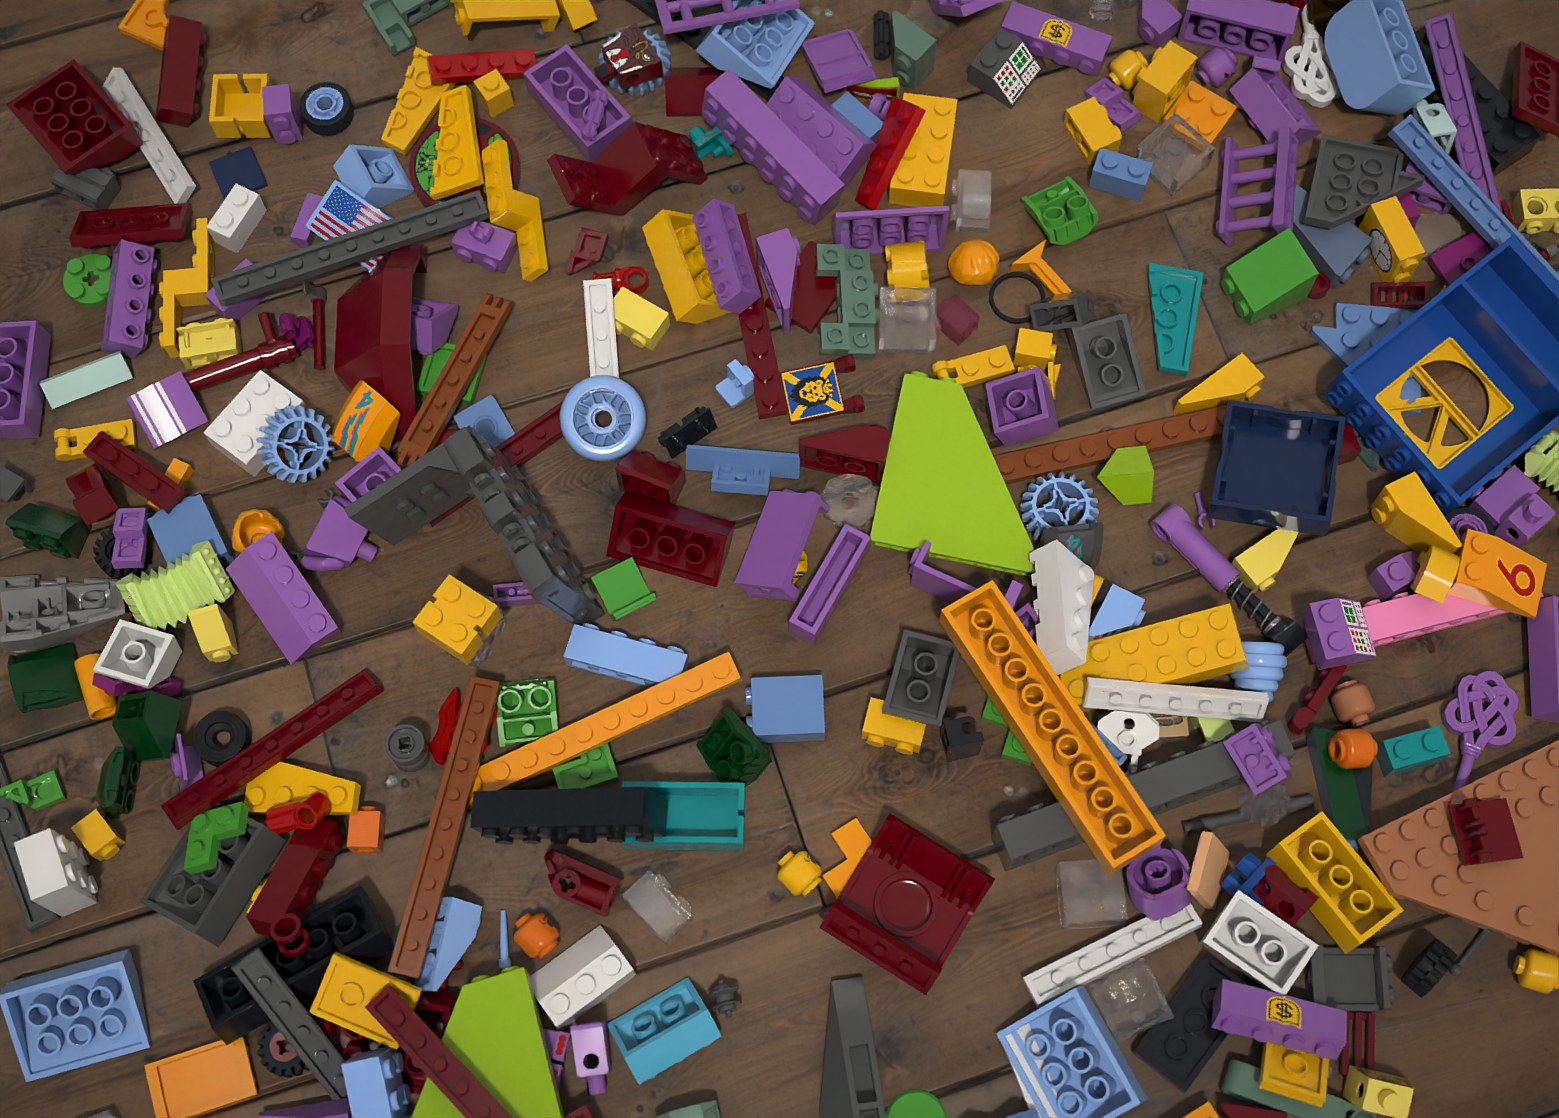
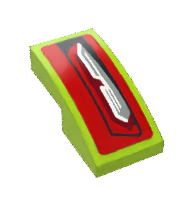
M894 77L862 82L843 88V94L848 91L857 99L871 101L878 92L885 95L886 99L891 101L893 96L899 98V79Z

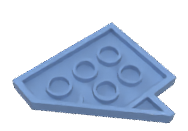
M1336 303L1334 306V328L1312 326L1310 335L1345 369L1418 310ZM1412 375L1408 376L1400 393V399H1409L1406 402L1408 404L1413 403L1416 398H1421V385ZM1421 409L1402 411L1401 415L1418 416Z

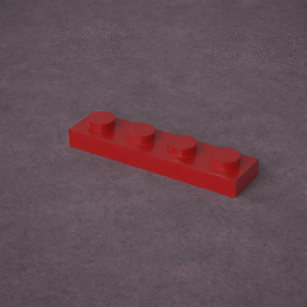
M534 49L427 56L431 85L473 82L495 69L498 70L504 80L524 78V72L536 65Z

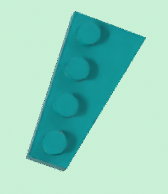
M1148 263L1147 273L1158 371L1187 376L1204 272Z

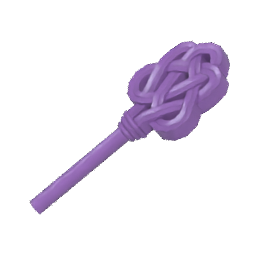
M1485 671L1477 676L1468 675L1462 678L1455 688V699L1445 706L1441 714L1442 722L1447 730L1460 736V750L1463 756L1452 792L1468 784L1474 760L1478 759L1485 746L1495 749L1505 747L1516 735V724L1513 714L1518 708L1519 698L1496 671ZM1482 701H1485L1488 705L1484 711L1482 707ZM1496 715L1497 718L1488 726L1487 722ZM1501 728L1503 729L1502 736H1494ZM1474 731L1476 732V735H1477V739H1476L1475 741H1474V735H1473V732H1474Z

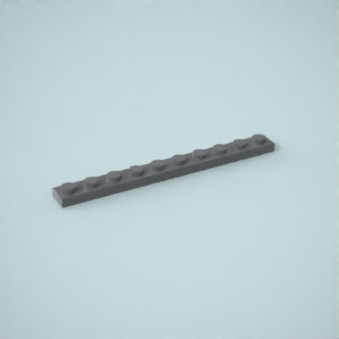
M478 190L213 277L211 280L219 303L223 307L473 224L474 221L479 222L488 219L489 214Z

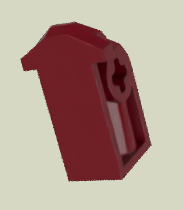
M550 849L545 854L544 860L550 872L548 877L555 894L596 914L608 916L624 879L571 857L566 853ZM565 878H572V882L576 884L574 889L567 890V885L564 884Z

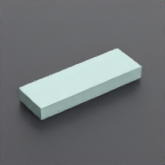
M120 350L40 381V386L51 408L54 409L132 379L133 375Z

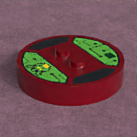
M475 117L484 184L434 200L430 197L431 187H434L435 177L432 175L433 164H436L438 151L435 149L436 139H439L440 127L436 124L426 131L415 144L409 161L410 178L415 193L422 205L426 208L479 190L489 214L481 151L497 139L507 141L513 189L517 190L520 183V163L514 143L508 134L496 124Z

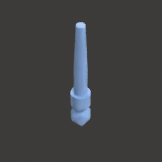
M506 910L500 911V959L498 964L501 971L511 967Z

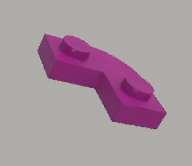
M94 673L92 685L104 690L106 694L111 696H119L123 692L134 689L142 692L153 691L171 696L180 693L181 682L168 677L148 689Z

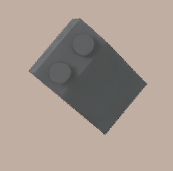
M1118 312L1093 319L1080 327L1066 328L1072 356L1091 410L1146 395L1127 313Z
M904 629L882 713L941 728L960 652L954 643Z

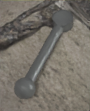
M1482 929L1479 936L1457 964L1451 966L1449 970L1453 976H1459L1462 973L1463 965L1485 937L1490 934L1491 929Z

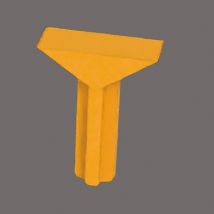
M1046 239L1011 264L1010 271L1031 270L1053 295L1072 292L1041 258Z

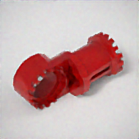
M640 266L615 268L613 272L602 274L592 272L593 280L611 278L612 291H619L623 286L635 294H641L649 286L646 270L643 267L640 268ZM633 275H640L644 278L643 282L638 286L630 285L628 280Z

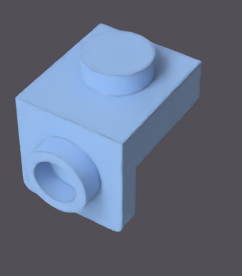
M736 359L727 365L728 377L715 387L716 392L730 408L736 407L754 394V375L746 365L741 366Z

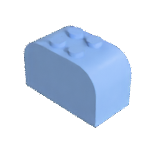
M1352 0L1331 18L1324 36L1325 49L1330 60L1329 65L1338 83V90L1350 107L1388 115H1400L1435 91L1402 0Z

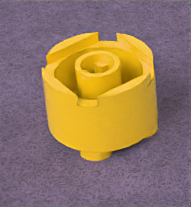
M924 240L885 245L886 261L888 262L887 278L888 285L890 286L891 300L930 296Z

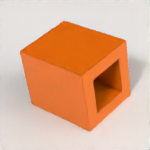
M362 806L359 807L357 815L349 816L347 848L352 853L383 854L386 817L381 811H378V808Z

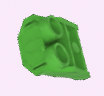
M1070 176L1031 196L1021 198L1025 209L1036 220L1052 244L1065 246L1088 235L1099 221L1098 212L1089 202L1083 189Z
M555 678L501 683L497 699V727L500 747L534 742L559 730Z

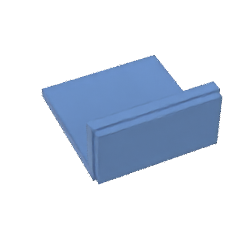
M492 394L452 416L454 423L458 425L459 429L470 425L494 447L515 434Z

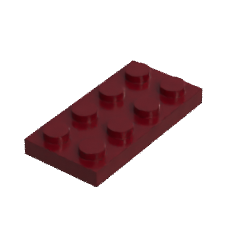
M1520 41L1514 48L1512 115L1522 122H1528L1538 127L1545 133H1551L1559 137V59Z
M188 202L80 211L69 237L72 248L82 247L89 249L97 245L117 246L120 240L137 242L139 244H147L158 240H165L167 242L177 241L184 237L192 213L190 204Z

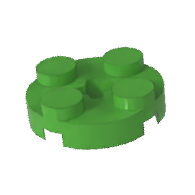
M88 254L71 259L67 263V270L63 277V286L69 297L84 308H99L106 305L112 266L111 259L106 255ZM95 276L99 278V280L94 281L92 286L87 282L90 277Z

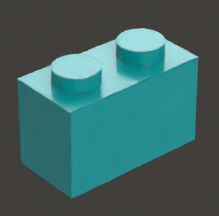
M1439 725L1382 741L1378 745L1376 758L1382 774L1386 778L1441 763L1451 752Z

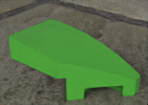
M54 770L27 782L18 780L0 788L1 797L36 811L67 800L58 773Z

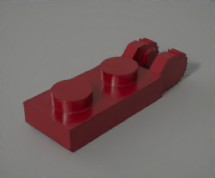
M1347 665L1327 668L1321 671L1317 678L1321 681V684L1317 690L1312 687L1302 700V703L1306 706L1298 708L1288 721L1287 728L1291 734L1299 735L1305 731L1348 667Z

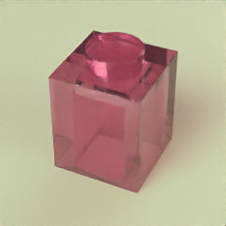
M956 295L949 301H942L935 310L934 325L957 346L978 328L980 316Z

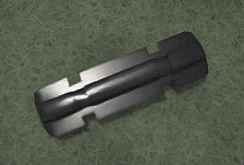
M879 10L873 16L874 25H876L874 26V57L885 61L886 58L890 57V47L887 46L890 45L889 14Z

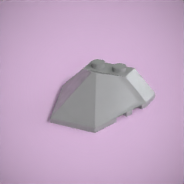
M39 575L0 577V600L2 607L0 643L3 651L21 653L30 649L65 643L124 615V599H122L120 589L115 584L119 579L85 578L83 583L68 582L65 576H57V581L40 580Z

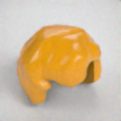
M982 239L963 242L952 252L948 260L949 275L960 284H988L992 282L998 272V262L1000 259L998 252L989 242Z
M251 509L241 512L235 520L232 529V547L236 552L242 553L248 546L271 531L282 545V538L285 534L284 527L279 519L267 510Z

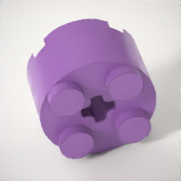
M1159 845L1129 864L1126 875L1131 902L1148 919L1159 920L1162 917L1175 915L1190 904L1191 893L1186 888L1190 876L1189 865L1184 855L1174 848H1171V850L1163 849Z

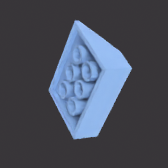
M764 0L732 1L734 9L765 4ZM794 9L717 24L711 27L695 51L717 69L726 71L730 68L738 77L772 89L815 22L800 9Z
M130 949L6 983L0 991V1005L26 1082L147 1049L151 1046L139 978Z
M1084 986L1070 990L996 1034L1042 1118H1050L1005 1037L1010 1033L1057 1118H1116L1148 1100L1147 1095ZM1029 1024L1033 1035L1028 1038L1025 1046L1017 1030ZM1034 1039L1040 1050V1056L1032 1050V1041ZM1034 1059L1044 1060L1046 1066L1043 1068L1042 1072L1040 1071ZM1047 1073H1049L1052 1082L1048 1079ZM1051 1088L1056 1090L1059 1099H1057Z

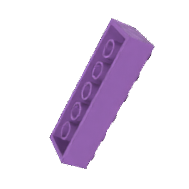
M730 68L705 88L701 111L705 121L711 126H717L722 131L723 139L730 145L734 144L740 151L742 158L747 163H752L759 170L760 176L767 183L771 182L778 189L781 198L786 202L790 201L797 208V212L803 220L810 221L815 226L838 205L845 184Z

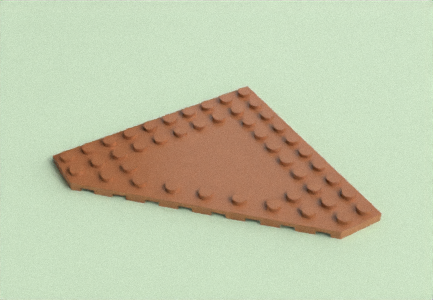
M1559 740L1357 840L1390 896L1401 900L1404 898L1419 903L1420 907L1443 915L1455 916L1462 919V922L1484 930H1494L1504 934L1506 938L1526 945L1532 944L1546 949L1545 952L1559 956ZM1474 798L1475 802L1506 798L1524 858L1464 866L1448 805L1462 804V800Z

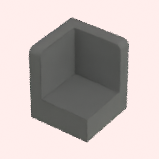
M0 465V500L10 503L20 489L28 493L32 492L33 488L24 478Z

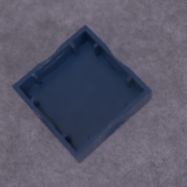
M1228 400L1208 518L1327 536L1332 518L1336 490L1335 476L1341 454L1346 417L1309 411H1284L1267 405Z

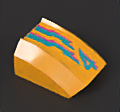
M360 380L348 396L337 417L332 431V435L335 437L332 442H336L355 458L356 462L362 461L379 446L388 455L401 413L367 383Z

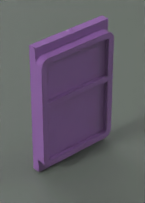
M851 29L803 41L800 46L824 93L876 79L872 63Z

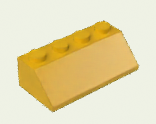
M662 209L642 229L676 321L697 324L732 313L731 311L720 309L716 301L715 291L709 277L699 237L696 233L693 220L694 215Z

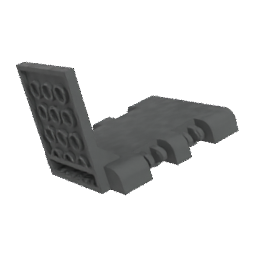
M470 425L463 427L447 438L445 442L344 508L351 520L394 546L467 497H475L482 506L481 511L492 530L500 536L510 553L513 566L534 599L573 625L583 626L584 623L591 624L605 615L592 588L585 580L578 576L582 573L579 566L573 559L569 560L567 558L568 550L564 541L557 533L550 529L553 526L551 519L544 511H539L538 507L541 506L539 500L525 480L526 478L517 465L512 466L510 460Z

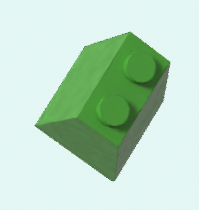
M1288 228L1226 267L1221 279V286L1225 294L1230 295L1234 301L1238 315L1241 318L1244 317L1248 325L1306 299L1319 272L1292 230Z

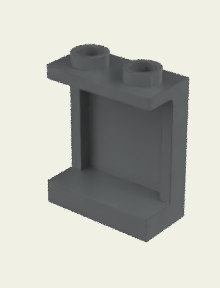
M1318 944L1319 946L1304 967L1307 1001L1353 1013H1383L1390 1009V1005L1394 1003V990L1392 986H1389L1388 973L1391 972L1392 962L1390 955L1386 954L1385 946L1355 948L1345 954L1341 948H1323V944Z

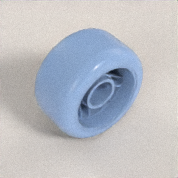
M609 375L588 377L574 385L562 402L559 416L560 428L568 445L582 457L595 462L617 461L624 458L632 450L634 451L644 436L647 423L646 410L637 391L624 380ZM601 412H607L612 416L611 424L604 428L599 427L596 423V418Z

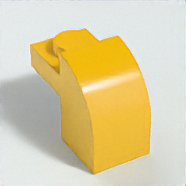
M1431 544L1428 552L1423 550L1420 552L1417 562L1421 566L1410 587L1414 592L1443 604L1456 577L1460 557Z

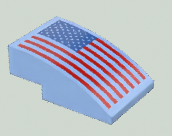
M334 180L305 226L326 241L393 218L347 185ZM388 252L359 261L358 263L370 270Z

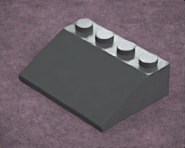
M218 803L209 810L223 807L225 805ZM249 817L245 834L220 840L216 868L195 874H190L183 870L190 830L189 826L140 903L219 947L286 842L278 834L269 831L268 827Z

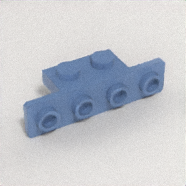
M687 445L686 469L713 472L711 491L768 496L771 477L799 478L800 457L799 454Z

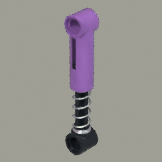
M1172 503L1150 522L1152 531L1161 541L1171 544L1219 593H1228L1231 596V601H1236L1241 606V611H1246L1251 616L1250 619L1255 620L1260 625V630H1263V633L1266 635L1264 636L1265 642L1281 643L1284 646L1283 655L1287 657L1306 640L1305 631L1295 620L1289 617L1281 618L1278 615L1275 616L1272 613L1273 609H1268L1262 603L1263 599L1259 600L1253 594V589L1249 590L1243 584L1244 580H1239L1241 572L1191 524L1188 514L1180 506Z

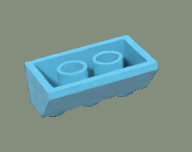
M688 977L607 1023L616 1044L639 1085L722 1037L707 1007Z

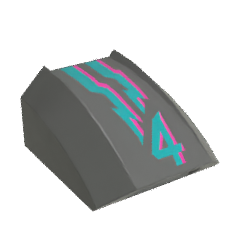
M1103 522L1044 528L1038 548L1057 539L1084 564L1094 570L1099 563L1102 551Z

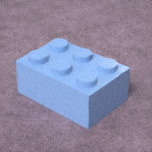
M383 1047L358 1053L341 1064L352 1118H412L408 1107L411 1099L410 1090L407 1084H403L401 1074L404 1070L401 1053H397L391 1047Z

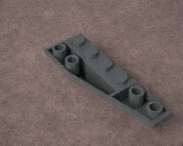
M863 977L835 980L831 983L819 1111L820 1118H886Z

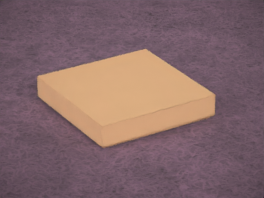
M1202 831L1186 888L1205 909L1215 910L1221 890L1220 884L1224 879L1230 852L1214 833Z

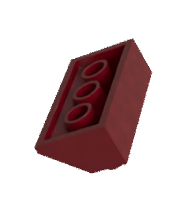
M625 492L615 506L606 556L622 561L633 557L636 565L717 587L730 550L735 522Z

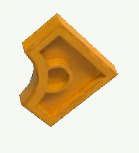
M136 0L118 26L120 33L163 51L165 28L168 21L167 8L170 1Z

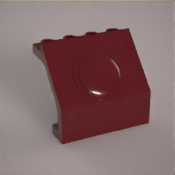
M889 813L819 928L926 995L942 971L943 964L977 907L992 886L995 878Z

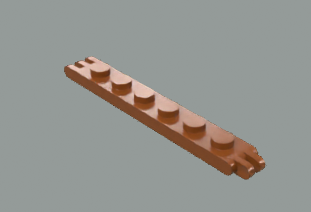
M486 293L402 439L397 453L400 454L397 465L405 467L407 464L409 466L434 449L513 306L512 301L505 300L503 303V298L496 296L493 300L492 294Z

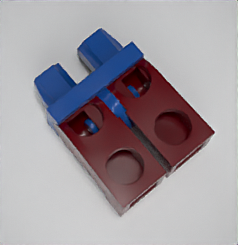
M1249 852L1236 866L1248 878L1247 881L1233 870L1220 885L1232 897L1237 890L1241 891L1293 927L1319 897L1311 890H1308L1306 893L1288 878L1282 869L1274 866L1276 863L1270 857L1262 863Z

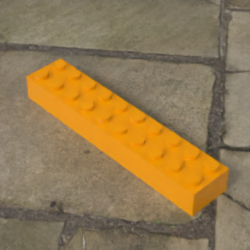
M991 580L943 608L940 613V624L1108 876L1112 875L1159 846L1166 837L1165 833L994 581Z

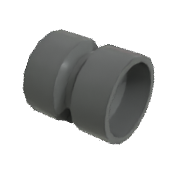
M408 724L396 726L386 737V752L399 769L405 772H416L424 768L429 762L431 756L430 745L415 726Z

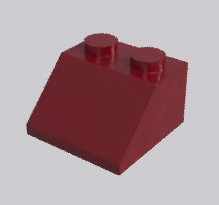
M632 450L615 468L620 491L674 506L686 482L685 472L679 465L672 462L665 464L656 460L650 453L643 451L638 453Z

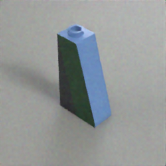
M1313 728L1307 734L1306 742L1322 810L1352 848L1358 851L1361 846L1357 840L1368 834L1370 829L1373 762L1365 768L1342 769L1330 758L1328 749L1330 740L1338 731Z

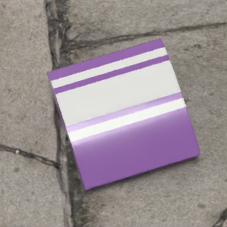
M181 371L126 398L129 407L153 449L208 422Z

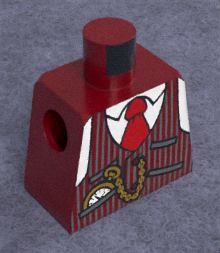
M637 23L632 24L603 45L602 53L605 63L594 68L596 77L601 83L614 77L623 89L663 76L661 59Z

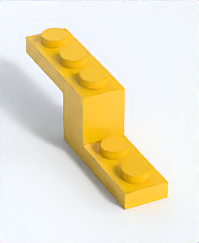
M497 139L481 151L490 223L516 231L522 280L532 282L548 271L539 198L513 189L507 141Z
M208 218L196 219V229L192 232L193 242L196 246V254H193L192 257L194 268L163 271V281L159 283L160 295L163 298V306L159 307V317L161 323H163V331L159 332V342L161 348H165L170 358L180 357V334L177 328L182 327V307L210 305L205 294L214 287L211 278L215 277V242L206 228L209 223Z

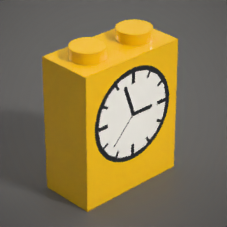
M1396 196L1370 204L1358 228L1373 239L1368 248L1371 251L1369 256L1382 282H1408L1412 278L1411 276L1415 269L1419 266L1425 250Z

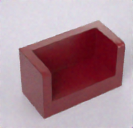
M96 463L66 478V484L76 497L73 500V505L87 526L119 509L111 486Z

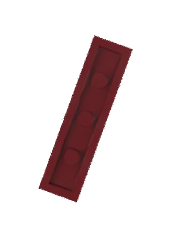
M102 430L82 451L92 461L167 514L172 511L187 493L182 486Z

